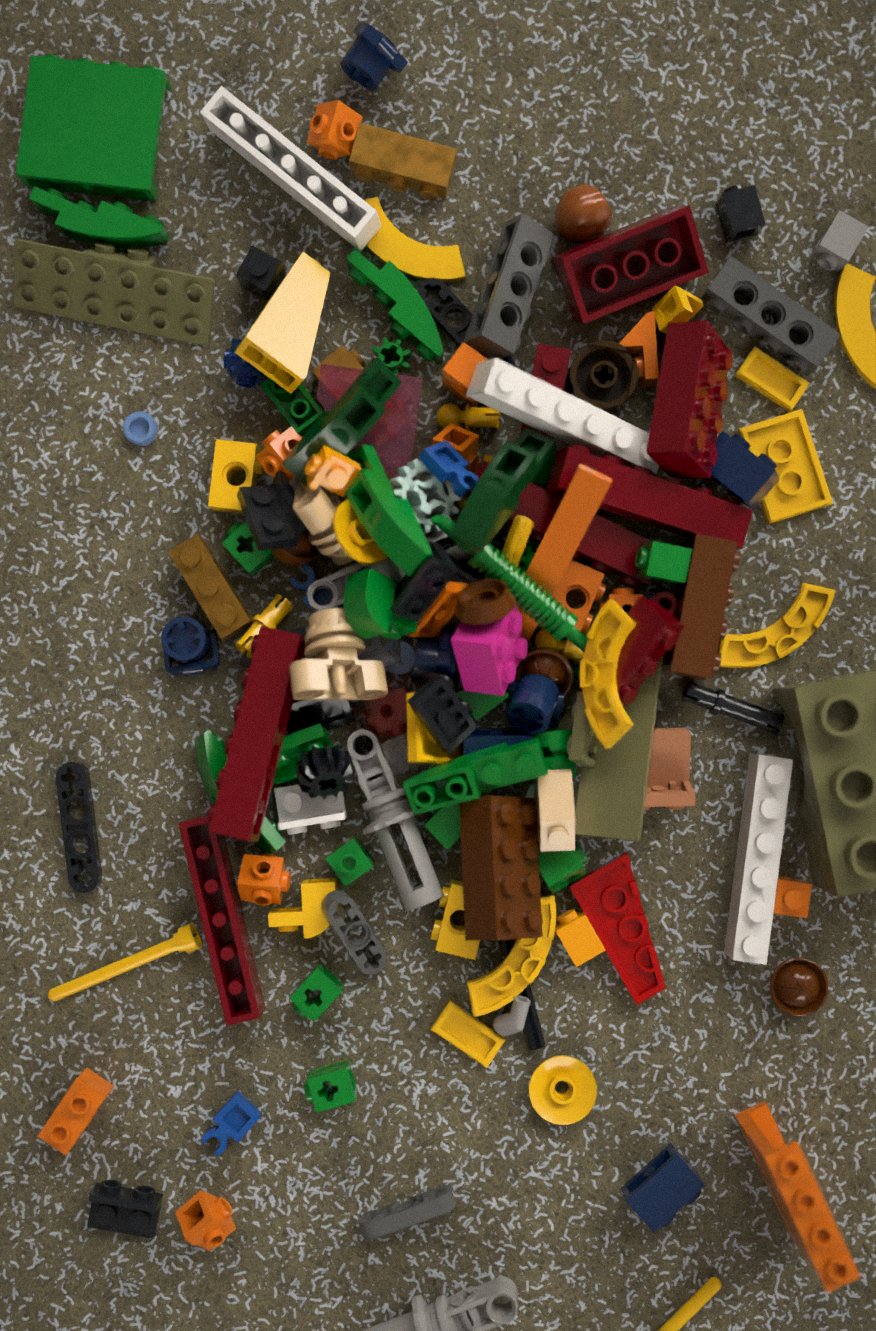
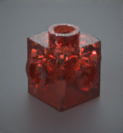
M389 686L387 687L388 694L386 696L366 702L369 710L364 713L371 730L377 729L378 734L388 733L390 738L407 731L406 693L410 692L404 686L394 691ZM392 706L394 710L393 715L388 717L387 709Z

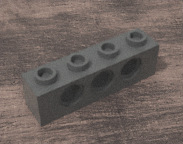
M523 213L505 222L464 339V343L491 359L497 358L500 360L513 355L518 350L521 344L520 334L523 325L531 314L530 305L534 293L541 284L540 275L543 266L551 254L550 245L554 234Z
M730 256L701 297L706 301L705 305L711 312L717 315H722V313L733 320L732 324L735 329L743 334L751 333L761 340L759 344L764 350L772 354L779 353L787 359V365L798 373L805 372L809 375L815 370L841 335L732 256ZM734 294L743 295L747 299V305L738 304L734 299ZM761 313L770 314L774 319V325L766 324L762 320ZM789 332L799 335L801 338L800 345L794 344L790 340Z

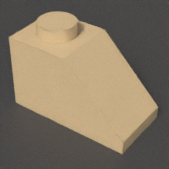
M571 769L548 770V775L536 778V821L540 852L575 850L576 818Z

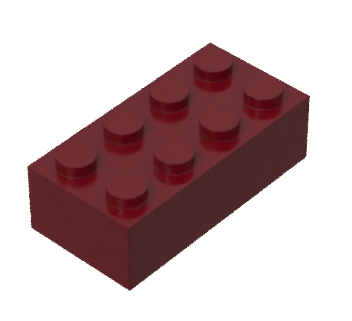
M690 205L675 206L553 256L573 320L581 324H586L671 289L674 285H681L709 273Z
M708 320L668 324L646 453L670 477L677 479L711 478L712 466L716 464L718 457L716 441L718 433L722 431V403L726 401L728 395L726 379L728 370L732 368L733 356L731 350L727 348L720 335L716 333Z

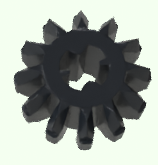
M327 743L322 748L312 746V752L301 753V759L296 762L295 771L298 785L301 787L302 792L309 794L310 798H315L319 795L323 800L330 795L338 797L339 791H348L349 784L354 782L355 772L352 758L349 756L348 751L342 750L340 745L332 748Z

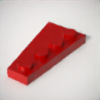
M624 852L568 886L603 944L607 955L636 1005L666 989L648 929L646 915L640 901L638 887L634 880L629 855L627 852Z

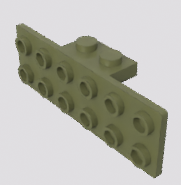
M23 239L14 241L15 307L207 346L210 343L215 280L209 277L158 267L159 258L148 256L146 250L135 248L128 249V251L118 250L114 244L108 242H96L95 245L81 252Z
M663 656L658 662L659 665L655 673L646 678L639 687L638 695L634 701L624 707L626 714L634 725L611 749L604 748L596 737L584 711L586 706L583 692H578L577 701L572 707V720L574 721L572 735L568 738L567 742L569 760L582 766L575 813L576 835L639 841L641 838Z

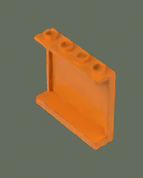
M765 1101L735 1114L737 1123L792 1240L827 1293L861 1278L798 1141L794 1140L785 1144Z

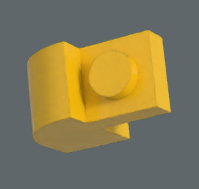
M337 878L303 880L301 883L302 907L272 908L268 913L269 927H278L279 932H292L299 930V925H303L304 939L312 938L322 933L330 925L322 913V901L327 894L338 890Z

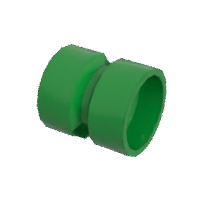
M572 728L545 730L542 733L531 734L532 739L538 738L549 770L571 769L572 777L577 776V765L569 760L567 752L568 738L572 735Z

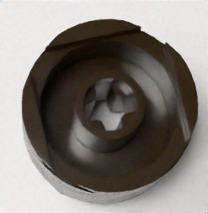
M608 340L593 342L574 357L566 378V391L568 394L611 415L615 414L625 406L636 388L638 382L637 364L629 355L628 350L621 344ZM598 375L604 376L605 384L599 383Z

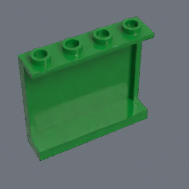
M45 54L43 57L31 55L16 168L18 178L26 187L35 186L42 189L52 188L59 191L156 202L158 188L154 183L165 90H170L171 88L165 71L149 65L136 68L128 67L121 62L102 64L95 63L87 58L68 60L53 54Z

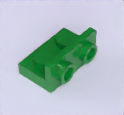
M319 723L285 736L274 783L280 785L296 779V762L301 759V753L312 752V746L322 748L327 743L330 748L334 747L330 732Z

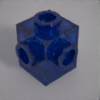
M232 338L231 349L226 348L224 369H228V374L237 385L255 388L256 385H260L267 380V376L250 363L243 362V358L235 353L242 340Z

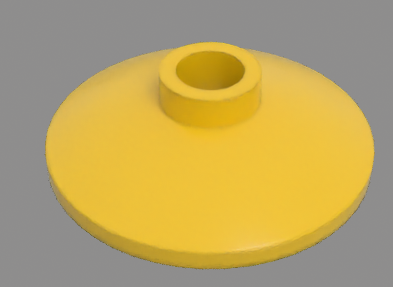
M347 499L337 507L333 516L334 534L341 548L351 558L363 564H376L384 560L387 555L365 529L349 500Z
M559 1055L546 1059L534 1070L529 1082V1096L533 1108L543 1119L557 1125H569L582 1120L591 1111L597 1097V1085L593 1073L585 1063L571 1056ZM560 1081L568 1084V1088L564 1092H558L555 1089L556 1084Z

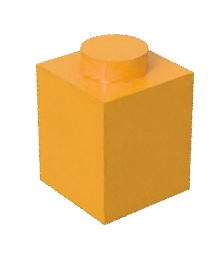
M570 909L557 917L559 923L556 924L555 931L576 967L606 951L582 909L578 912L575 909Z

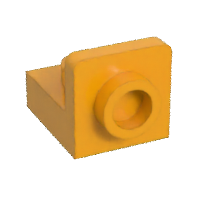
M323 445L318 455L313 454L309 458L304 472L306 473L308 488L315 491L318 486H321L344 497L346 490L361 470V467L354 460Z

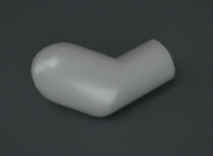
M520 995L514 997L511 1011L505 1014L501 1012L496 1015L493 1021L494 1030L502 1036L521 1032L525 1025L531 1001Z

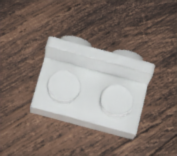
M298 784L274 788L279 822L277 823L278 830L287 829L288 835L307 832V826L320 824L321 829L341 826L340 820L347 818L343 791L338 792V797L330 795L323 800L320 795L310 798L308 793L301 791V787Z

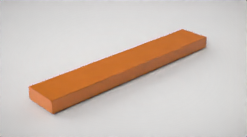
M583 464L579 465L526 570L525 577L529 575L531 577L530 581L535 580L536 585L540 584L542 586L541 590H547L546 594L550 593L552 596L613 480ZM517 605L518 613L522 615L523 636L529 642L538 623L534 621L535 618L531 619L529 614L524 613L525 608L521 610L519 605Z

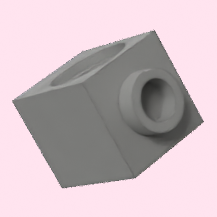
M839 210L829 222L810 256L816 258L817 264L823 269L829 271L835 269L839 272L849 262L868 226Z

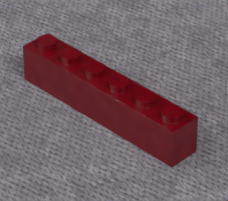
M571 444L570 447L557 451L546 491L564 497L579 465L583 464L613 479L599 506L600 509L687 538L700 534L738 542L736 550L743 549L753 510L741 506L742 501L731 497L719 499L712 496L711 490L703 487L694 486L692 489L682 486V480L674 477L663 476L661 479L652 476V470L642 466H632V468L621 465L622 460L613 456L602 455L600 458L591 455V450L585 446Z
M483 460L478 464L474 474L479 479L490 462ZM530 482L519 495V506L502 527L510 530L517 515L526 516L534 522L529 539L540 544L563 498ZM468 490L465 497L462 498V501L465 503L468 500L470 494L472 493L470 490ZM595 514L572 560L577 561L578 557L590 562L588 567L605 575H607L608 571L620 576L618 581L621 584L633 589H637L638 585L648 586L652 581L651 579L637 577L638 568L635 567L638 549L643 547V543L650 542L651 540Z
M261 626L259 635L256 634L252 640L251 654L253 658L250 668H247L243 675L242 686L245 688L242 701L237 703L234 710V721H236L234 733L228 737L226 742L225 754L228 756L225 768L221 769L218 774L216 788L219 791L216 803L211 805L208 812L209 832L246 841H259L294 701L289 665L295 661L304 660L305 657L304 650L306 645L304 637L300 634Z
M208 814L186 819L179 822L178 825L226 1026L260 1018L266 1007L225 835L209 832L210 824L207 821Z

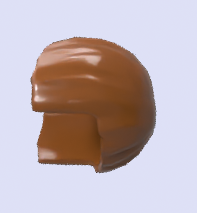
M582 184L567 190L563 194L556 208L555 224L557 230L566 240L575 243L590 242L602 236L610 227L612 212L605 196L597 188L589 184Z

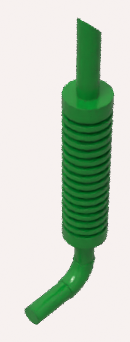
M444 515L432 516L430 521L451 538L455 523ZM456 542L471 555L466 563L474 570L478 568V574L483 572L482 577L484 579L489 577L488 579L501 580L506 583L515 597L516 605H519V609L523 610L525 608L524 613L529 614L531 619L535 618L534 621L536 623L540 622V627H545V631L550 632V635L557 641L567 637L583 653L585 652L588 638L574 626L578 617L571 611H568L565 606L562 607V603H557V599L552 598L550 593L546 594L547 590H541L542 586L540 584L536 585L535 580L530 581L531 577L529 575L525 577L526 572H520L521 568L519 566L514 568L515 563H509L510 559L508 557L504 559V553L498 554L500 550L498 548L494 550V545L491 542L481 553ZM580 665L573 669V685L579 682Z

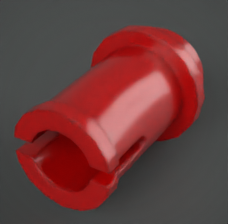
M660 592L651 599L657 603L665 601L666 610L671 615L675 614L677 600L671 593Z

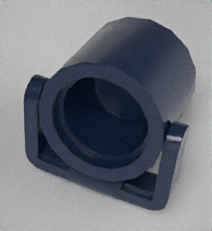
M362 22L355 27L353 33L357 37L340 62L341 68L350 79L370 91H375L389 69L401 73L408 63L397 51L390 39L370 24Z
M182 616L172 619L165 625L161 642L163 645L165 669L170 675L183 674L184 676L203 674L206 670L216 669L220 666L221 661L216 630L210 631L204 623ZM212 646L213 660H201L209 653ZM171 657L187 663H182V665L172 666Z
M444 626L441 629L439 641L418 638L412 681L426 683L422 674L427 670L437 674L444 673L453 681L456 658L451 639L456 631L455 626Z
M540 674L524 675L518 683H511L506 711L507 720L513 727L528 734L542 733L548 727L557 728L563 715L565 694L560 693L557 685L548 677ZM556 707L555 717H552L554 709Z

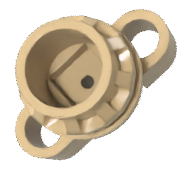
M297 480L293 509L310 531L308 535L309 541L316 545V548L322 555L331 557L336 565H344L353 561L354 559L341 548L334 534L333 516L337 507L342 503L338 498L339 495L321 486H318L314 491L305 486L300 480Z
M324 609L311 614L308 617L309 630L304 636L306 645L304 651L307 659L295 661L289 665L293 698L299 700H374L386 696L388 688L384 663L376 660H358L357 656L365 651V642L350 626L344 609Z

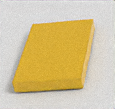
M802 409L737 430L738 435L751 445L748 449L757 457L763 453L777 465L775 470L780 480L760 502L767 525L833 504Z

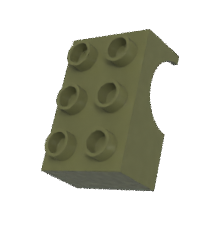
M876 668L773 688L776 702L783 707L792 724L801 754L805 789L803 802L797 807L814 886L837 897L875 890Z

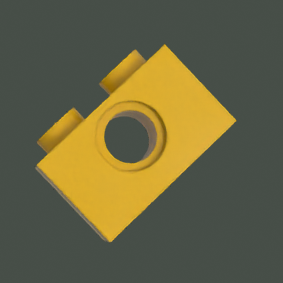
M216 439L208 507L213 511L244 514L237 498L239 488L256 486L258 474L264 473L261 463L256 458L261 451L257 444ZM236 471L246 472L244 483L239 486L231 485L230 479L232 474Z
M451 879L449 887H442L444 896L439 899L438 906L444 907L441 920L435 919L430 939L436 940L435 951L476 960L480 940L465 941V925L457 926L450 920L453 912L457 910L464 911L463 882Z

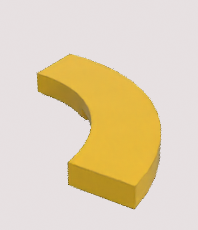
M378 196L364 200L377 211L382 225L366 246L382 263L386 264L388 261H391L403 274L423 279V281L428 278H436L444 283L466 280L458 245L431 246L417 242L401 233L389 221L380 205Z
M847 263L840 272L835 288L833 302L836 320L835 329L841 334L838 338L843 352L847 354L851 363L857 369L856 372L876 389V332L870 314V296L876 277Z
M801 583L791 607L778 621L763 630L750 634L737 635L726 633L724 639L720 640L717 653L721 654L720 667H756L781 659L794 652L820 627L830 609L836 590Z
M611 599L601 608L588 631V641L584 657L580 660L579 671L580 688H582L586 706L585 714L596 737L604 748L611 749L634 725L620 701L616 672L622 646L632 629L637 625L616 601Z
M553 894L541 896L543 937L516 939L509 954L497 967L479 978L467 981L473 1017L491 1013L513 1001L514 997L531 984L541 971L555 935L556 904Z

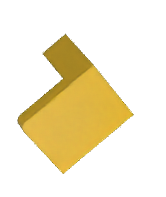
M674 285L652 308V311H655V319L660 332L666 334L668 324L688 322L703 307V303L700 298Z

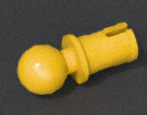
M448 403L439 408L436 416L438 424L443 428H446L450 423L456 426L465 424V429L468 431L470 427L500 428V412L491 407H471L470 404L466 403V410H461L457 405Z
M545 629L540 630L535 636L536 648H555L561 651L568 660L578 663L584 657L582 650L567 637L565 640L557 641Z

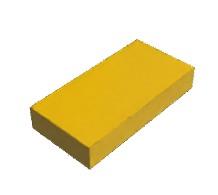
M754 346L734 375L788 412L792 411L810 384L756 346Z
M449 1000L431 1027L433 1032L486 1068L506 1040L504 1036L499 1035L495 1030L476 1017H473L472 1014Z

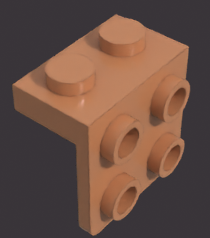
M654 728L644 811L651 809V807L682 810L685 806H695L696 793L689 781L691 734L688 729Z

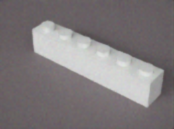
M221 86L200 111L210 131L360 252L381 228L382 225L378 213L373 207L224 87Z
M497 358L477 363L466 396L533 428L548 433V435L569 445L585 446L591 450V455L600 458L602 455L613 456L621 459V465L629 468H632V466H642L652 470V474H657L659 465L646 453L649 439L648 432Z
M752 753L749 755L724 953L732 960L767 965L793 759Z

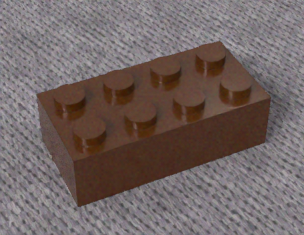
M696 534L683 543V547L693 549L687 583L675 585L674 597L677 600V610L673 616L685 627L679 633V640L675 646L663 655L661 673L695 680L712 679L713 673H718L721 663V654L717 653L719 639H724L728 621L723 619L725 607L730 606L734 594V586L730 585L732 572L737 571L740 562V552L736 551L738 542Z
M482 796L459 803L465 941L543 937L535 798Z

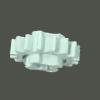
M415 459L407 462V466L399 467L397 473L400 477L391 478L389 481L395 486L394 494L396 498L408 499L423 534L430 531L432 533L441 531L430 519L425 518L426 515L435 511L437 512L436 515H444L451 520L449 515L458 514L459 512L453 504L455 501L461 500V498L454 494L452 484L448 480L441 483L421 460ZM424 474L419 480H412L415 475Z

